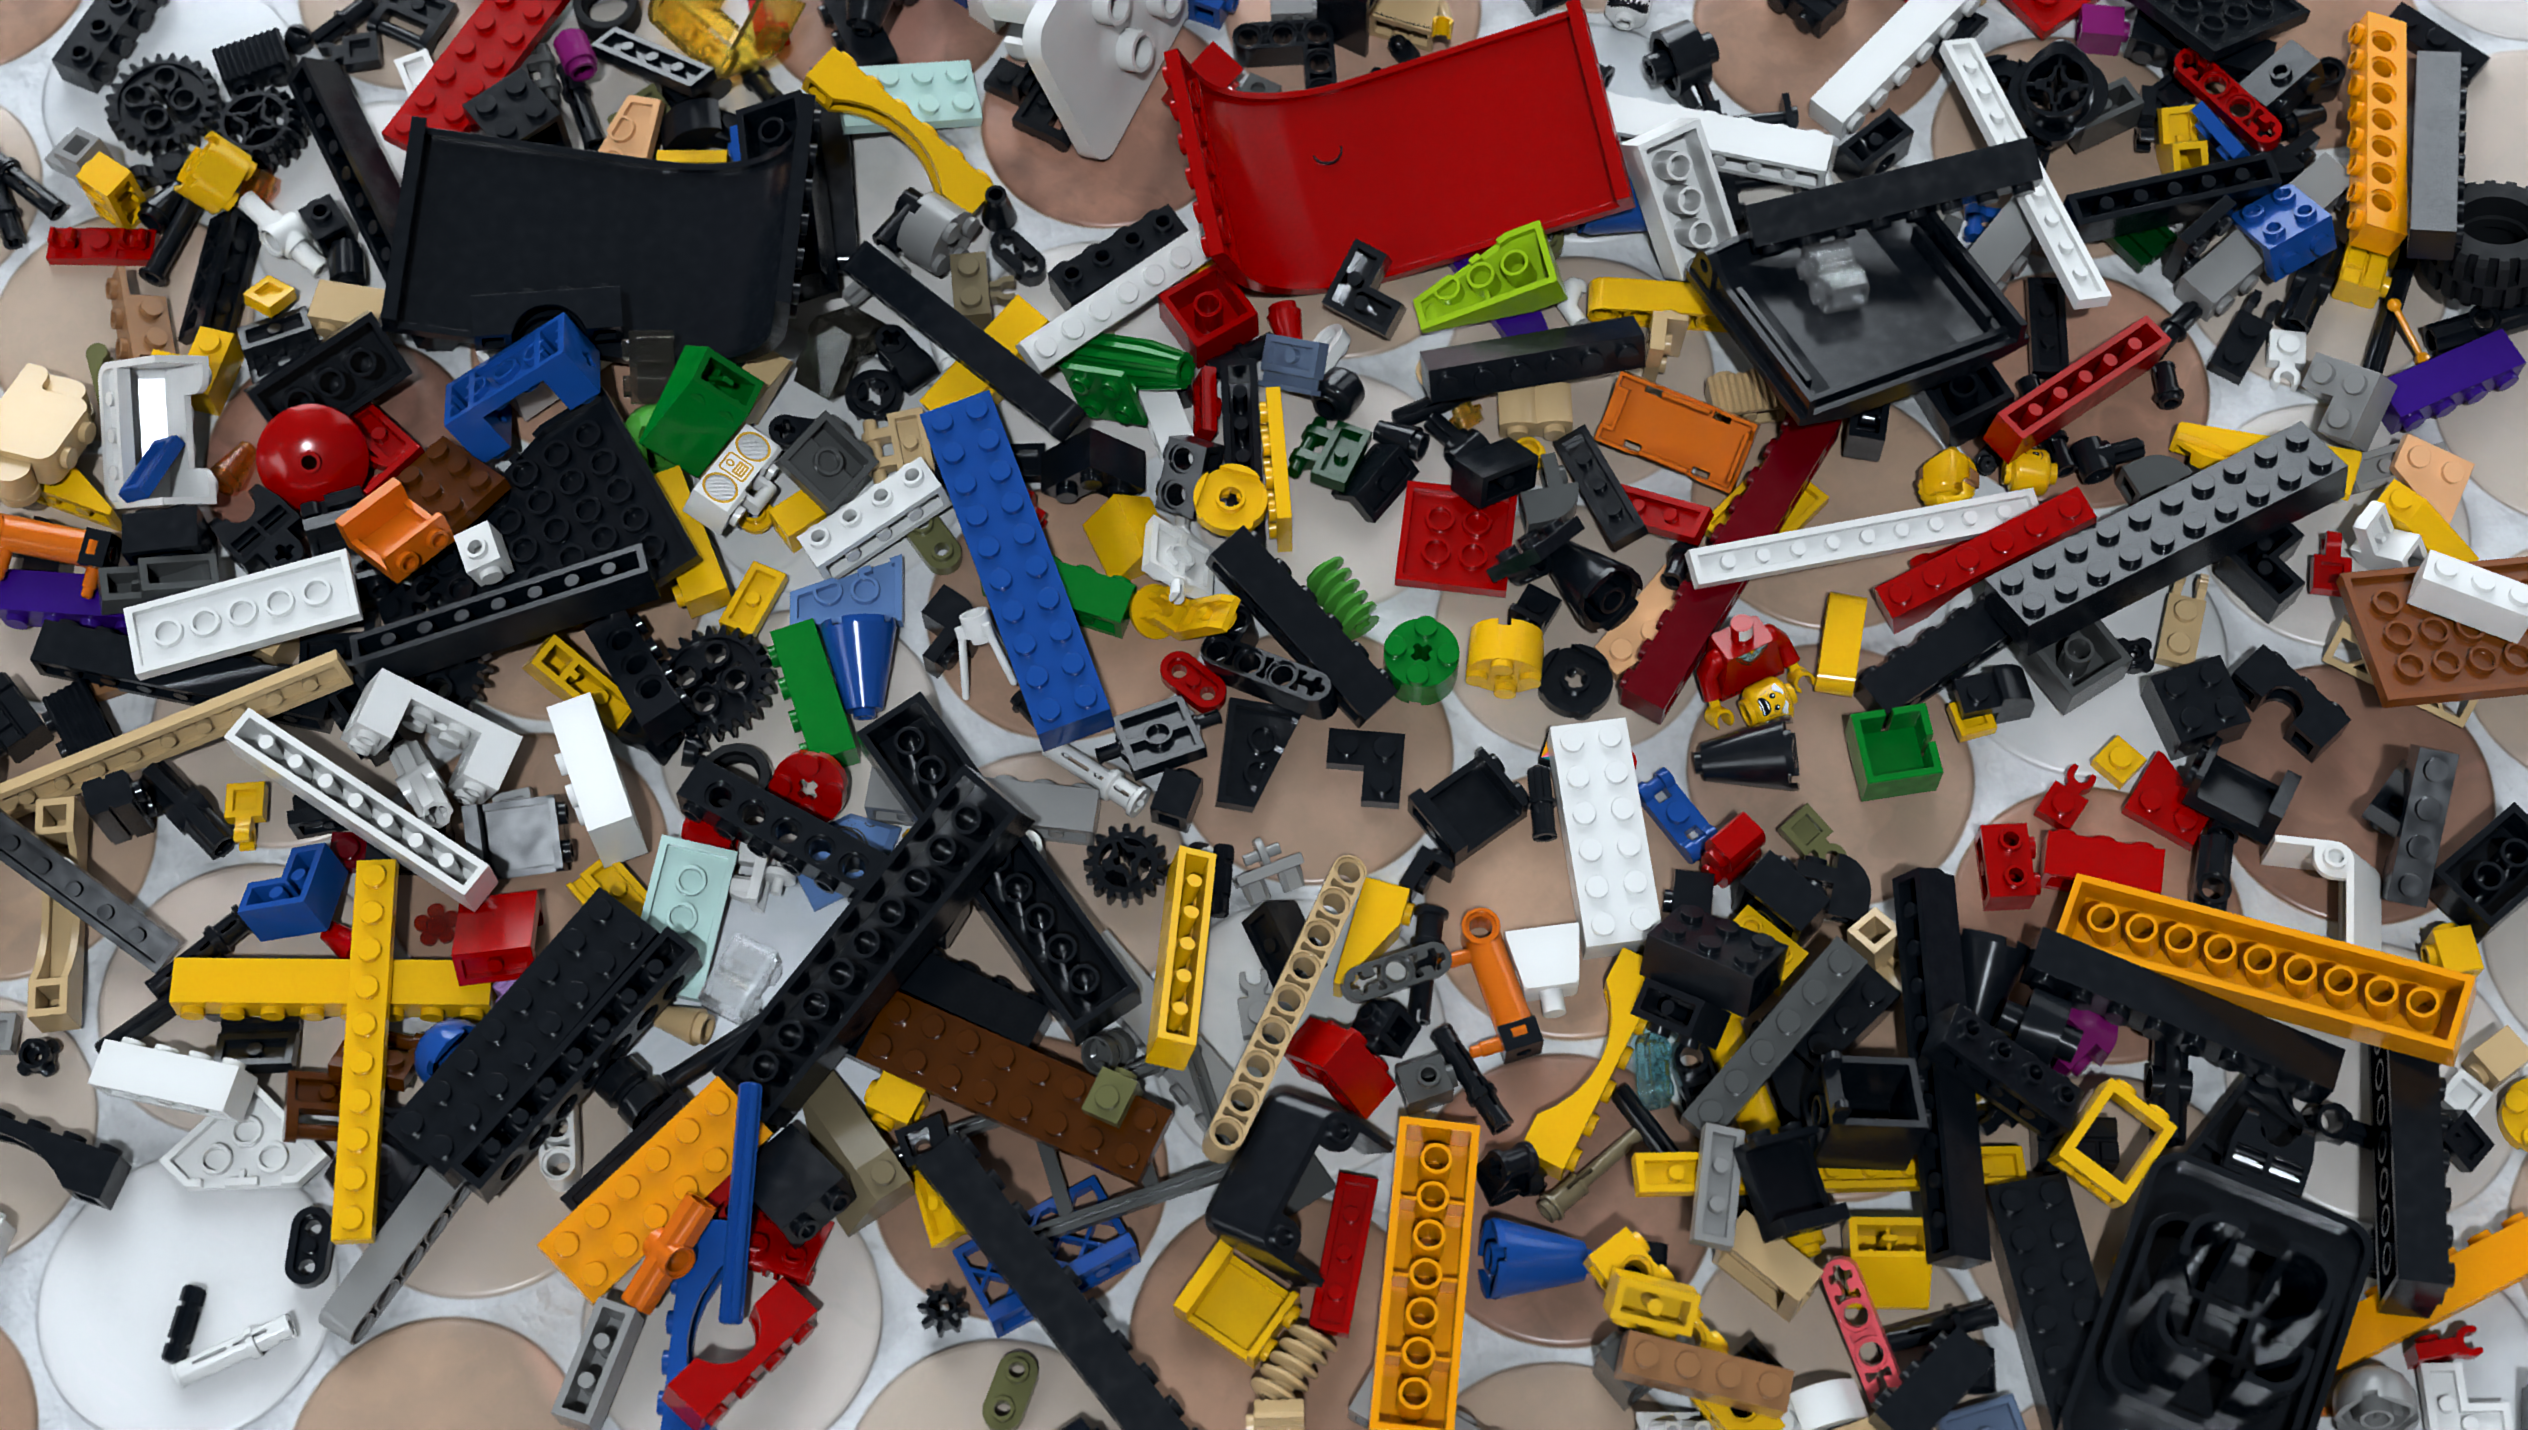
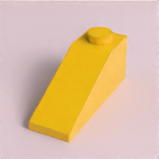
M76 466L70 469L64 479L58 483L51 485L40 483L41 495L35 502L121 532L122 522L115 511Z
M2395 478L2378 498L2377 502L2385 503L2394 529L2421 534L2427 553L2430 550H2434L2464 562L2479 560V557L2424 497Z
M555 634L547 638L522 667L536 681L563 701L590 692L605 728L613 734L618 731L632 712L618 686Z
M1366 877L1334 978L1333 996L1339 998L1343 996L1340 987L1341 980L1351 968L1379 959L1399 938L1402 926H1410L1415 904L1409 903V888ZM1355 975V981L1350 984V987L1359 979L1358 975Z

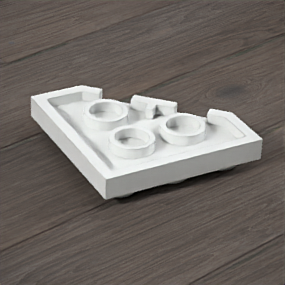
M256 1084L242 1124L206 1117L158 1161L188 1191L301 1188L331 1158L313 1140L297 1139L296 1143L282 1142L284 1111Z

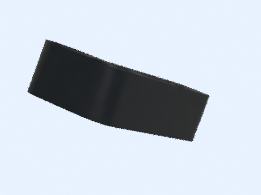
M1238 606L1236 610L1237 619L1227 633L1210 635L1205 638L1200 649L1204 664L1210 671L1218 675L1226 686L1316 720L1327 719L1337 711L1338 699L1331 680L1326 674L1256 647L1259 640V632L1251 613L1246 607ZM1290 681V682H1289L1288 684H1286V685H1281V684H1283L1284 682Z

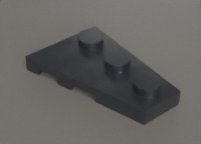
M1230 697L1227 706L1215 807L1253 813L1302 714L1275 704Z

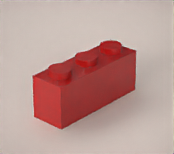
M2068 829L2048 830L2041 844L2038 872L2041 878V888L2070 893L2076 874L2080 873L2161 894L2165 849L2154 848L2152 844L2147 842H2134L2132 844L2117 842L2114 838L2105 835L2087 837L2077 835L2074 831Z

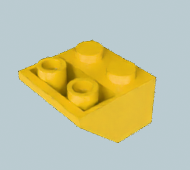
M1851 1217L1847 1219L1842 1229L1843 1255L1855 1260L1860 1267L1876 1310H1928L1932 1265L1927 1264L1923 1217ZM1850 1270L1844 1271L1846 1297L1853 1294H1861L1858 1288L1852 1292L1849 1290L1847 1279L1852 1275ZM1852 1303L1846 1307V1309H1866L1858 1303Z

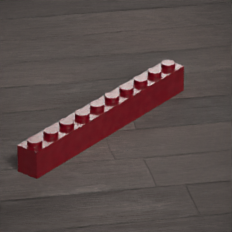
M1787 413L1780 427V430L1783 431L1782 435L1778 440L1775 438L1771 439L1763 454V458L1766 459L1761 468L1755 466L1752 469L1745 483V486L1748 487L1747 491L1743 496L1736 495L1727 513L1731 515L1725 525L1722 523L1717 525L1711 536L1710 543L1716 545L1779 533L1836 442L1842 420L1837 419L1798 426L1790 414ZM1692 579L1690 582L1683 580L1674 596V600L1677 603L1672 611L1665 609L1655 628L1659 630L1653 640L1647 638L1637 656L1640 659L1635 670L1628 668L1619 684V688L1623 690L1620 704L1661 725L1705 654L1709 637L1719 631L1750 580L1694 590Z

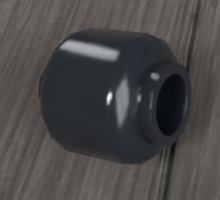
M1333 367L1324 374L1323 380H1319L1317 391H1321L1320 397L1311 395V400L1319 416L1327 420L1343 421L1349 418L1362 403L1365 397V389L1356 373L1343 367Z

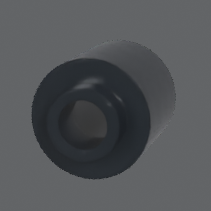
M349 238L334 241L331 249L328 251L329 281L365 286V254L360 244L356 240Z

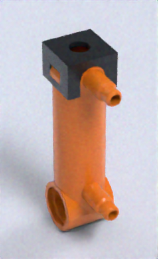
M0 513V581L4 580L13 553L86 568L81 596L86 599H92L98 587V568L118 567L122 553V539L109 531L89 527L83 530Z
M1474 908L1463 917L1460 934L1463 949L1451 953L1452 963L1450 968L1453 969L1471 963L1496 1031V1037L1470 1046L1469 1053L1472 1058H1478L1500 1052L1504 1065L1542 1053L1544 1040L1535 1015L1531 1016L1502 938L1500 920L1490 909ZM1481 927L1489 931L1490 934L1485 938H1478L1472 935L1470 931ZM1438 958L1437 964L1442 962L1441 958Z

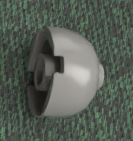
M2376 1364L2362 1365L2345 1374L2333 1391V1418L2336 1421L2338 1430H2414L2419 1424V1405L2415 1391L2408 1380L2394 1369Z

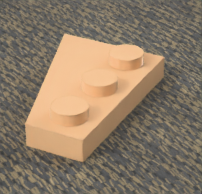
M628 94L607 128L608 135L597 152L652 159L666 104L661 99Z
M1666 564L1637 596L1636 600L1639 603L1628 619L1615 629L1608 631L1595 646V649L1607 659L1614 681L1622 678L1628 668L1635 670L1640 662L1637 656L1647 638L1653 640L1659 631L1655 628L1660 616L1665 609L1672 611L1677 603L1674 600L1677 590L1668 589L1661 582V576L1666 569Z

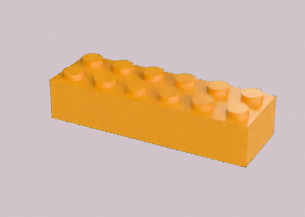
M719 1076L709 1083L537 1244V1249L592 1306L595 1305L598 1297L603 1298L645 1258L642 1252L645 1239L654 1230L667 1225L687 1192L705 1199L731 1174L738 1096ZM761 1120L757 1151L773 1135Z

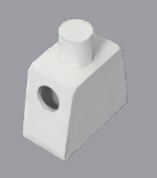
M1579 922L1506 931L1504 943L1526 1002L1540 1000L1544 1018H1557L1565 1015L1564 997L1576 995L1579 986Z

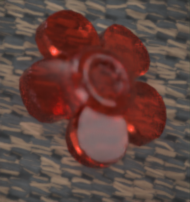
M436 903L430 905L427 909L430 918L425 915H419L415 918L414 927L417 931L422 932L420 941L425 946H434L438 938L443 944H448L454 940L455 932L451 928L456 927L457 913L450 910L445 913L443 906Z

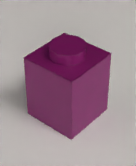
M2083 3L2076 22L2075 45L2086 54L2117 56L2122 42H2128L2130 33V22L2125 21V7Z

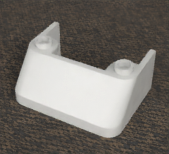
M2274 835L2261 856L2260 865L2314 870L2326 879L2337 880L2338 941L2381 951V877L2377 870L2343 843Z

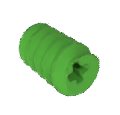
M1336 556L1318 565L1306 579L1307 587L1315 594L1318 600L1317 604L1323 607V611L1326 614H1333L1343 626L1342 631L1352 641L1366 634L1379 622L1378 615L1371 616L1377 605L1373 601L1363 604L1368 598V592L1360 590L1354 593L1359 588L1360 581L1358 579L1347 581L1352 575V570L1348 567L1340 569L1344 564V559L1341 556Z

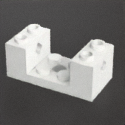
M381 668L365 686L340 740L347 742V747L357 754L376 756L392 740L401 720L403 726L414 732L423 733L425 731L437 737V742L444 747L458 750V748L463 750L445 790L454 794L453 798L459 803L474 805L483 804L499 790L523 737Z

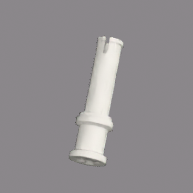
M1064 744L1045 752L1042 750L1044 757L1051 759L1073 775L1099 789L1101 799L1104 801L1111 800L1126 810V815L1131 818L1137 816L1148 802L1151 792L1150 788L1146 786L1139 787L1125 778L1123 771L1119 769L1109 770L1069 744ZM1068 757H1072L1076 761L1088 767L1089 771L1087 772L1078 765L1074 764L1073 762L1068 760ZM1124 790L1129 793V796L1123 795L1121 791Z

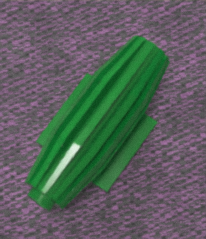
M1101 333L1055 364V367L1062 371L1078 405L1087 413L1086 417L1146 426L1148 419L1138 400V390L1186 389L1192 383L1191 380L1195 374L1194 358L1190 353L1149 339Z

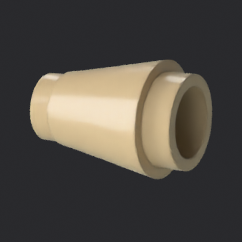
M666 1006L653 1020V1024L656 1028H660L692 1046H697L698 1044L706 1045L714 1033L715 1017L712 1014H708L705 1008Z

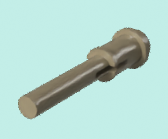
M1631 1128L1578 1175L1571 1173L1551 1193H1543L1540 1196V1202L1537 1204L1541 1215L1551 1223L1555 1220L1562 1221L1565 1218L1564 1213L1589 1193L1588 1187L1643 1140L1639 1131Z

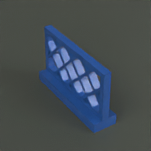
M1094 1175L1067 1189L1074 1212L1079 1211L1074 1209L1077 1198L1090 1191H1093L1097 1197V1204L1108 1201ZM1053 1197L1027 1210L1031 1217L1027 1225L1032 1223L1029 1227L1040 1224L1041 1218L1050 1212L1058 1214ZM1119 1217L1101 1223L1102 1225L1114 1227L1118 1234V1237L1105 1244L1092 1241L1097 1225L1088 1228L1084 1239L1070 1235L1054 1239L1053 1246L1057 1252L1052 1256L1055 1260L1062 1242L1081 1247L1077 1259L1069 1263L1056 1260L1061 1268L1068 1264L1082 1282L1078 1287L1081 1293L1141 1262L1137 1246L1129 1232L1127 1233ZM971 1240L952 1250V1253L986 1314L997 1338H1000L1034 1320V1318L1010 1287L1006 1297L990 1305L985 1296L990 1281L1007 1283L1000 1274L993 1273L995 1268L990 1262L986 1271L968 1265L965 1258L980 1250L975 1242ZM975 1277L983 1279L981 1285H979Z

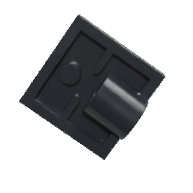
M1578 516L1565 522L1562 521L1561 517H1558L1541 528L1542 533L1539 534L1537 529H1533L1518 538L1517 541L1520 546L1517 548L1514 544L1495 555L1498 562L1486 571L1493 583L1508 577L1515 585L1523 586L1547 575L1551 571L1552 566L1550 554L1584 530L1585 527Z

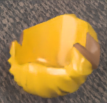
M1956 447L1942 450L1926 461L1922 468L1919 469V479L1916 482V486L1919 488L1917 492L1920 495L1919 499L1926 506L1971 499L1975 494V489H1979V473L1975 463L1968 456L1959 452Z

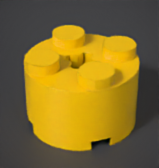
M211 131L203 138L209 143L203 149L196 146L185 161L176 179L182 184L174 186V191L213 215L221 212L222 209L227 212L232 209L239 198V193L236 192L242 180L246 182L250 179L256 170L257 164L251 161V155L216 132Z
M1499 618L1482 620L1471 627L1466 666V683L1494 691V696L1500 699H1512L1516 697V692L1539 688L1542 680L1544 656L1542 630L1534 624L1519 619H1511V625L1498 624Z

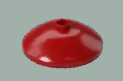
M300 404L280 412L266 425L259 437L256 448V467L264 487L277 494L293 510L301 512L300 505L302 503L324 501L323 495L358 485L362 488L369 471V449L358 425L340 410L323 404ZM304 456H313L317 461L316 467H306L303 463Z

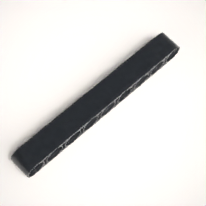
M866 240L841 267L862 288L1063 443L1087 416V413L1065 393Z

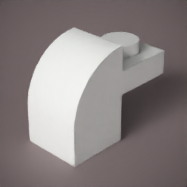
M2371 500L2352 526L2357 539L2349 550L2355 560L2367 570L2421 566L2428 554L2421 534L2394 529L2385 503Z
M1854 1378L1833 1379L1790 1393L1787 1413L1780 1418L1786 1426L1781 1430H1832L1869 1416Z

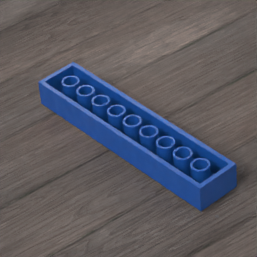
M990 390L919 414L1043 752L1114 727L1115 723L1110 706Z

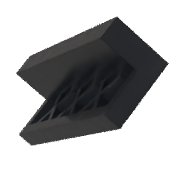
M232 207L228 212L224 211L214 216L209 221L177 340L185 345L194 342L200 326L235 334L244 300L243 293L247 288L259 242L258 225L235 207Z

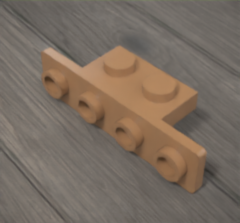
M116 266L112 278L107 279L105 286L106 298L112 301L113 307L110 315L111 328L116 329L118 337L115 345L116 358L123 360L150 356L153 349L176 354L166 296L130 294L125 266Z

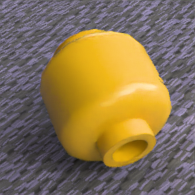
M2032 448L2010 464H2007L2004 460L2002 461L2001 484L2007 485L2009 492L2034 488L2036 497H2041L2046 493L2049 485L2056 484L2058 465L2057 463H2051L2050 454L2044 449Z

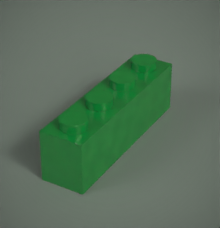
M1053 556L1078 625L1123 639L1130 621V602L1133 595L1137 592L1136 584L1119 575L1109 577L1097 573L1093 568L1086 565L1073 566L1063 563L1059 558ZM981 584L983 596L986 597L985 592H984L983 587H982V584Z
M811 618L770 631L774 645L767 647L773 668L781 666L784 674L783 678L777 679L784 701L792 699L795 709L788 711L794 732L802 731L805 738L804 743L798 744L800 750L809 749L807 751L828 753L843 768L860 763L814 619Z

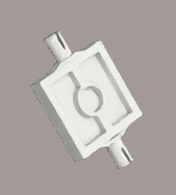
M1153 515L1145 525L1141 570L1152 579L1169 585V601L1172 602L1174 600L1173 604H1182L1185 597L1196 599L1213 595L1214 573L1205 562L1215 548L1199 540L1191 533V519L1176 515L1175 524H1171Z

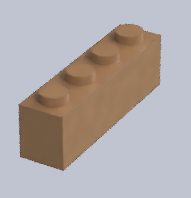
M1629 1330L1621 1339L1614 1378L1778 1419L1787 1413L1795 1371Z

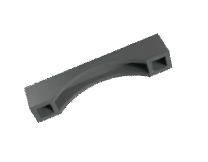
M1836 936L1681 1116L1680 1124L1699 1140L1701 1138L1702 1126L1706 1122L1731 1127L1790 1053L1863 974L1868 960L1840 937Z

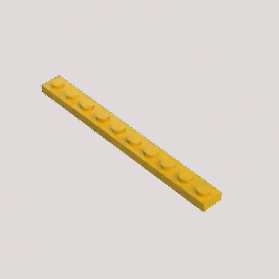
M396 859L357 860L331 1227V1241L334 1245L375 1243L399 878V863Z
M1981 1146L1985 1189L1987 1186L2027 1179L2022 1146ZM1699 1152L1635 1153L1631 1157L1635 1197L1694 1196ZM1917 1155L1913 1156L1906 1171L1818 1168L1826 1193L1920 1191ZM1741 1175L1739 1195H1748Z

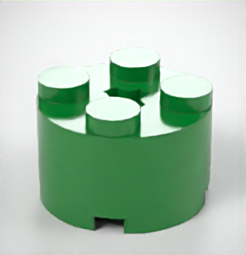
M1421 616L1418 619L1408 620L1398 625L1389 634L1384 643L1383 669L1389 674L1394 687L1398 690L1394 696L1403 702L1409 703L1411 701L1421 703V705L1435 704L1447 697L1453 690L1458 676L1460 656L1458 642L1454 634L1446 626L1430 616Z

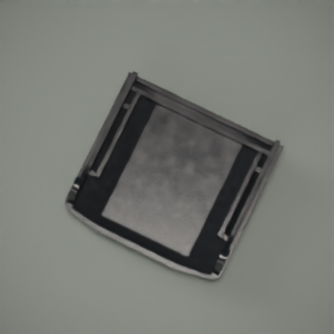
M1937 211L1927 213L1928 217L1918 222L1906 223V220L1902 219L1891 222V227L1881 231L1871 232L1870 228L1856 230L1855 236L1847 239L1835 240L1834 236L1820 239V244L1805 249H1799L1798 245L1785 247L1784 253L1766 258L1763 257L1762 253L1753 255L1748 232L1734 236L1713 248L1708 247L1698 251L1686 266V278L1798 426L1848 418L1968 375L2022 348L2029 343L2030 339L2026 333L2028 323L1943 222Z

